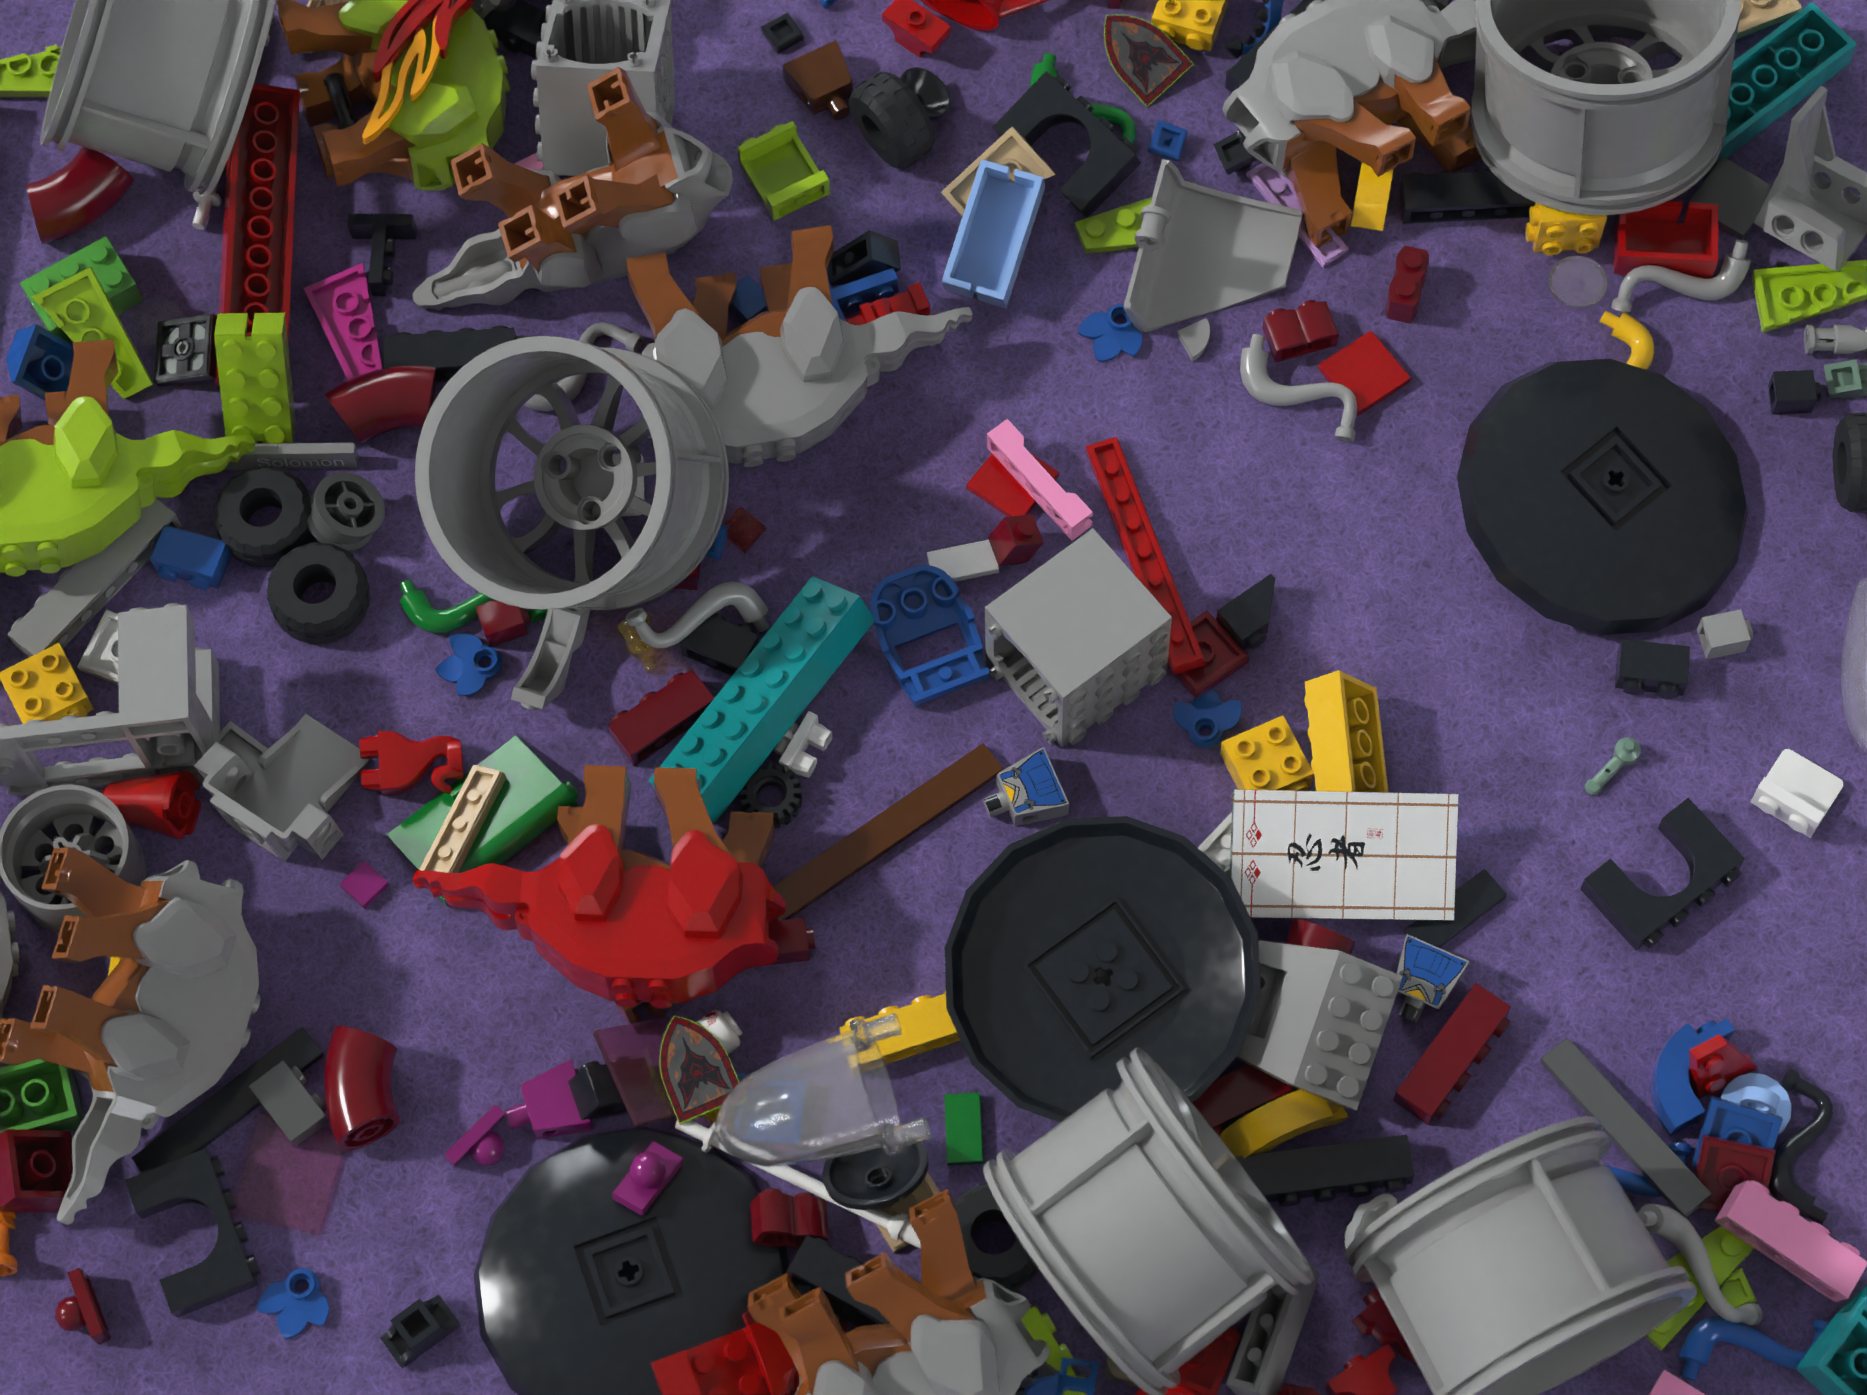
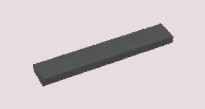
M1568 1037L1541 1057L1540 1062L1588 1116L1599 1119L1603 1126V1132L1608 1134L1610 1140L1674 1210L1687 1217L1711 1198L1712 1193Z

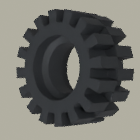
M767 763L768 768L763 769L762 765H760L741 789L739 796L744 813H773L774 827L776 829L780 828V823L785 822L786 825L789 824L792 816L796 818L799 813L798 808L802 806V792L798 777L795 778L794 772L791 769L785 772L783 765L779 764L778 768H774L773 763ZM769 785L781 788L784 792L782 802L775 807L762 805L758 801V794L762 788Z

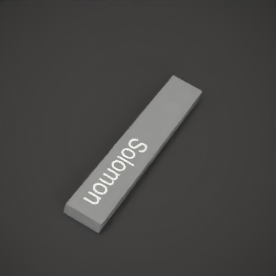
M353 442L255 444L253 453L243 454L238 463L229 462L225 470H244L262 466H272L278 469L358 468L359 456Z

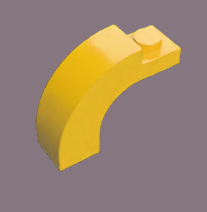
M1363 162L1361 163L1351 226L1383 231L1394 168L1378 177L1370 166Z
M1297 1090L1248 1113L1223 1130L1219 1136L1235 1157L1243 1156L1246 1158L1252 1154L1270 1152L1283 1142L1310 1130L1341 1123L1348 1118V1115L1343 1106L1303 1090Z

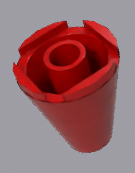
M175 771L111 782L101 792L116 805L127 823L173 839H185L183 835H190L194 831L201 808V801L195 800L194 790H200L199 783L195 775L189 771Z

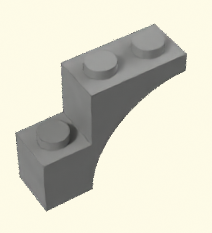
M590 608L548 610L535 652L523 676L513 687L511 700L521 702V705L527 709L539 710L544 709L563 692L572 653L582 645Z

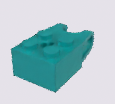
M1867 1284L1835 1314L1796 1367L1823 1395H1867Z

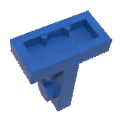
M894 268L833 289L829 283L832 305L838 312L839 318L844 321L845 318L842 312L853 313L859 311L862 304L882 298H890L899 292L898 278Z

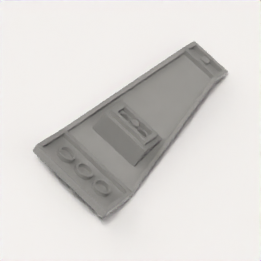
M1258 940L1261 996L1240 1054L1236 1058L1290 1086L1350 1110H1357L1403 976L1339 950ZM1100 969L1096 972L1098 979L1095 983L1097 985L1104 983L1106 986H1109L1111 984L1110 976L1113 974L1111 971L1105 973Z

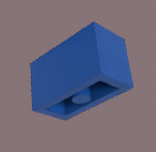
M164 525L150 561L157 575L167 581L175 582L179 578L187 580L191 586L197 589L207 590L208 586L219 589L232 554L228 551L226 544L222 540Z

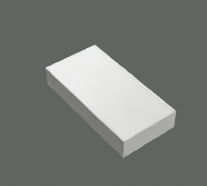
M989 540L927 552L929 565L945 571L954 582L999 573V566Z

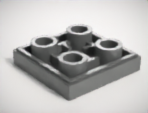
M1722 157L1689 202L1718 204V227L1737 239L1743 240L1754 225V221L1772 185L1727 158Z

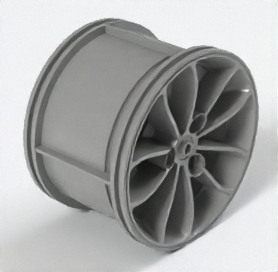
M75 0L46 106L40 145L48 147L51 142H54L55 150L63 151L69 142L168 172L175 167L185 174V190L195 192L199 188V194L208 197L219 181L240 128L264 50L276 0Z
M1476 0V59L1471 129L1476 148L1484 163L1505 185L1527 199L1550 208L1577 214L1614 215L1630 213L1660 205L1684 193L1710 170L1719 156L1725 140L1741 0ZM1592 36L1621 37L1639 42L1628 48L1611 42H1595ZM1568 39L1576 47L1566 51L1561 56H1557L1550 52L1545 44ZM1662 53H1670L1680 60L1678 64L1662 70H1651L1647 61Z
M535 336L508 341L490 348L464 365L448 381L432 404L423 424L416 453L415 486L420 514L433 545L448 566L464 582L478 592L502 603L528 609L590 608V610H616L638 606L658 598L680 584L699 565L712 546L725 514L729 488V469L725 443L712 411L695 388L670 367L654 358L637 352L597 347L583 341L562 337ZM578 374H609L608 383L591 425H580L569 397L556 381ZM625 388L637 403L643 417L632 428L618 436L612 431L622 391ZM534 395H541L546 398L558 417L560 431L553 435L546 443L532 436L516 417L521 407ZM509 432L538 456L534 469V480L497 492L495 488L497 456L504 434ZM651 434L656 462L640 463L641 454L637 446ZM619 449L621 452V462L616 466L612 456L615 450ZM564 457L567 461V469L562 474L560 464ZM656 474V487L652 504L635 496L637 477ZM536 493L541 506L546 512L544 518L528 534L517 538L512 537L503 522L500 513L501 508L504 504L519 496ZM596 503L601 508V515L597 520L592 515V508ZM628 508L648 516L636 542H634L621 517ZM562 525L573 529L574 581L549 573L525 555L542 546ZM604 528L616 544L621 560L611 570L593 581L592 568L596 529Z
M1137 1047L1130 1052L1131 1061L1124 1057L1117 1062L1118 1071L1123 1079L1118 1089L1115 1091L1110 1088L1105 1089L1016 1155L1004 1149L997 1154V1161L992 1159L984 1164L983 1171L997 1204L1015 1234L1048 1282L1082 1326L1114 1363L1149 1395H1165L1167 1387L1174 1388L1181 1382L1178 1369L1267 1299V1290L1273 1286L1280 1285L1289 1294L1295 1296L1301 1291L1300 1282L1309 1285L1315 1278L1293 1237L1229 1148L1166 1072L1147 1053Z
M1584 1116L1555 1123L1521 1136L1469 1161L1420 1189L1387 1211L1363 1230L1347 1247L1344 1257L1349 1266L1353 1267L1352 1272L1356 1279L1360 1282L1375 1283L1433 1395H1540L1584 1373L1640 1340L1676 1315L1696 1296L1697 1289L1692 1282H1687L1689 1276L1685 1268L1679 1266L1669 1267L1613 1172L1602 1163L1601 1159L1610 1149L1611 1140L1608 1134L1603 1132V1126L1598 1118Z

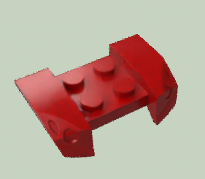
M759 1322L651 1363L662 1395H794L800 1384L797 1368L776 1331Z

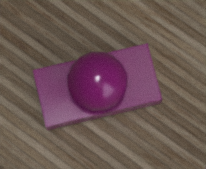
M493 1105L445 1153V1160L455 1167L470 1152L473 1160L480 1165L489 1166L500 1161L504 1154V1142L498 1134L491 1130L504 1118L505 1113L497 1105Z
M653 1141L645 1152L640 1153L633 1159L630 1171L613 1191V1199L643 1216L681 1168L683 1158Z

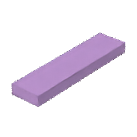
M1262 162L1246 172L1248 179L1268 203L1301 210L1292 181L1281 176L1277 170ZM1303 217L1298 239L1323 268L1349 252L1346 244L1330 227L1326 230L1333 240L1317 248L1307 235Z

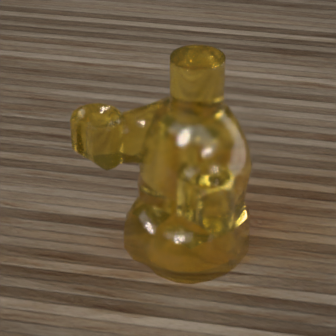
M646 612V622L650 626V617L648 612ZM626 620L618 624L617 629L625 638L627 649L634 658L642 662L646 673L659 668L654 657V653L658 648L646 644L640 638L635 627L629 626Z

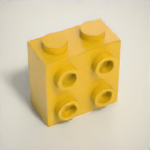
M1158 0L1151 23L1161 29L1174 42L1187 45L1194 50L1211 52L1230 0Z
M1535 202V206L1530 207L1529 210L1530 222H1527L1525 225L1526 241L1532 242L1534 253L1543 252V254L1549 256L1559 254L1565 250L1588 253L1599 247L1607 215L1571 213Z
M60 643L0 672V680L23 724L35 719L44 721L61 720L62 717L69 715L86 717L89 712L95 710Z
M1284 715L1221 742L1220 755L1238 790L1308 791L1309 786L1312 785L1314 773Z

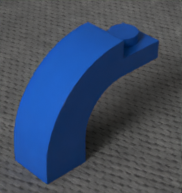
M1727 1018L1719 1023H1716L1715 1020L1705 1023L1696 1030L1698 1034H1696L1690 1023L1686 1024L1669 1039L1656 1062L1652 1076V1099L1657 1115L1669 1136L1698 1122L1705 1113V1109L1697 1099L1689 1083V1050L1719 1034L1729 1040L1735 1029Z

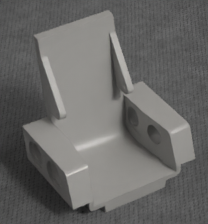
M1820 86L1791 120L1784 163L1754 224L1763 228L1764 232L1830 269L1840 271L1867 235V173L1836 156L1825 107L1828 89ZM1821 172L1827 173L1831 179L1824 177ZM1850 187L1856 188L1860 195L1854 194Z
M305 714L289 732L259 757L258 764L260 768L255 774L252 773L236 753L219 742L214 743L194 767L204 778L203 786L213 795L210 800L211 804L230 827L285 862L298 845L321 860L324 859L344 835L332 817L327 813L371 759H361L358 747Z

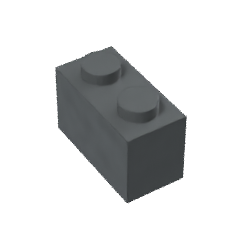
M282 1061L249 1085V1088L295 1148L329 1121L324 1114L327 1111L326 1104L317 1093H314L312 1096L309 1095L303 1087L308 1081L298 1067L294 1065L289 1068Z

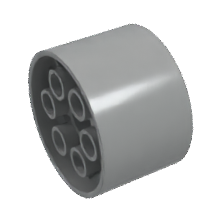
M57 785L35 792L12 810L0 830V875L4 883L27 914L38 925L53 933L59 934L65 915L88 918L64 895L53 892L49 895H42L44 889L41 888L52 855L45 856L43 860L42 858L48 853H53V849L70 847L82 851L125 882L140 886L141 881L146 879V859L140 842L116 805L105 795L94 789L79 785ZM96 820L106 821L95 837H93L92 832ZM53 827L56 828L60 836H55L53 838L54 841L45 835ZM77 833H81L75 836L73 842H70L72 836H74ZM114 845L113 850L109 854H101V850L104 847ZM22 870H39L41 874L22 879Z

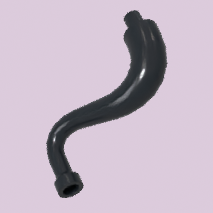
M1789 1068L1781 1086L1787 1091L1795 1090L1810 1098L1817 1105L1818 1113L1811 1122L1785 1140L1775 1150L1776 1153L1768 1190L1770 1195L1779 1202L1784 1201L1796 1207L1800 1212L1799 1215L1804 1219L1807 1217L1822 1225L1828 1212L1813 1205L1816 1197L1798 1185L1793 1171L1797 1159L1829 1126L1833 1116V1105L1823 1090L1802 1079L1799 1072Z

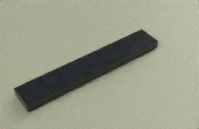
M301 1027L131 1159L141 1172L144 1173L204 1149L261 1105L252 1093L249 1085L282 1061L289 1068L296 1065L301 1073H303L325 1055L304 1028Z

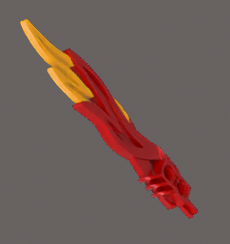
M409 0L396 13L382 36L374 59V82L378 83L381 81V88L377 103L362 135L364 144H368L376 139L399 112L403 104L409 74L417 60L415 76L410 91L411 101H415L423 93L433 76L439 58L445 59L448 55L451 34L455 23L470 9L475 0ZM433 22L431 53L427 68L423 73L426 55V35L424 30ZM411 45L400 68L397 92L390 108L383 115L389 98L393 67Z

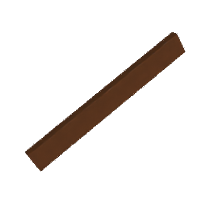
M982 743L774 885V889L787 904L786 912L776 920L792 918L995 779L997 774L1003 771L1004 768L986 745Z

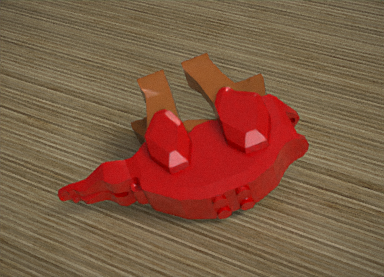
M584 765L583 778L586 799L583 807L558 806L557 820L567 847L561 852L560 858L535 872H525L504 865L489 863L463 873L419 870L415 872L412 878L416 888L429 889L433 897L443 896L447 904L452 907L478 909L486 913L496 927L502 930L518 929L520 937L532 941L537 953L576 987L609 1001H615L617 1005L622 1007L636 1006L637 1001L651 1002V1005L656 1008H669L672 1006V1003H683L718 991L731 978L747 968L772 964L779 956V946L774 940L769 938V922L783 915L786 912L787 905L782 896L770 884L761 868L774 843L773 813L730 811L729 831L722 841L713 827L700 794L701 786L697 778V768L655 767L654 785L656 800L668 819L673 847L671 864L636 849H625V829L631 792L627 767Z

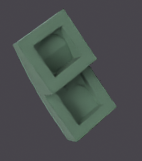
M1857 359L1823 365L1829 397L1849 398L1867 396V363L1858 364Z

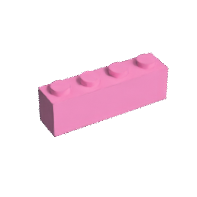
M1748 1180L1735 1185L1715 1222L1834 1302L1848 1299L1867 1266V1261L1859 1256L1860 1252L1852 1245L1845 1242L1839 1243L1829 1236V1230L1821 1224L1808 1222L1799 1215V1210L1793 1205L1784 1201L1779 1202L1770 1196L1769 1190L1764 1185Z

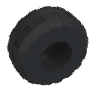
M877 72L854 88L849 99L850 112L864 139L889 166L907 168L932 150L935 141L933 124L918 97L897 75L891 74V72Z
M1867 412L1851 413L1839 421L1834 436L1832 459L1835 492L1841 507L1849 512L1867 513Z
M262 466L245 470L231 478L217 496L213 515L219 539L226 544L228 551L238 561L254 567H275L282 556H285L298 546L308 544L313 537L307 525V520L311 515V495L298 477L284 469ZM275 506L282 509L279 517L267 526L256 527L248 524L251 515L262 507Z
M314 542L292 549L280 558L268 578L267 599L276 622L292 638L309 644L332 643L348 636L362 623L370 604V588L362 566L354 558L353 554L335 544ZM329 582L336 585L335 591L330 598L321 603L311 604L301 600L305 590L314 583Z
M988 1183L980 1184L960 1194L954 1202L968 1265L973 1276L978 1279L986 1278L993 1280L1010 1291H1014L1026 1282H1029L1036 1275L1039 1268L1017 1235L1013 1247L999 1255L986 1254L980 1251L973 1243L972 1236L983 1223L998 1221L1010 1226L997 1204Z

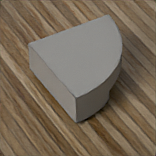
M1207 318L1177 331V336L1191 361L1199 358L1209 343L1210 325Z

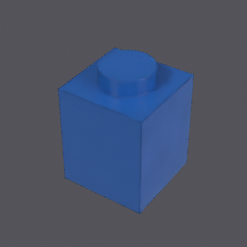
M748 274L737 282V294L731 311L743 323L760 313L768 312L763 290Z

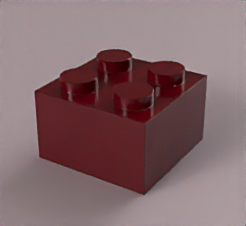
M4 1130L0 1133V1212H59L73 1175L71 1132L58 1130Z

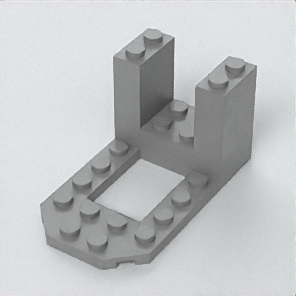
M170 603L161 608L146 609L136 607L127 612L118 613L119 713L103 711L95 716L88 717L69 715L62 717L61 720L54 721L35 719L20 725L0 724V786L7 788V794L14 796L31 795L42 789L57 785H79L88 788L106 787L111 782L175 771H189L194 775L200 774L194 765L214 743L219 742L221 744L219 662L211 649L195 648V619L187 605ZM128 740L136 753L126 754L122 758L115 759L96 757L90 759L89 762L81 763L62 761L56 763L55 766L44 767L33 751Z

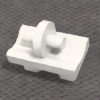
M808 711L800 726L794 723L773 749L777 754L782 755L779 764L784 766L785 772L791 769L795 774L810 778L816 768L817 758L805 753V750L810 744L825 751L832 740V731L819 724L817 714Z

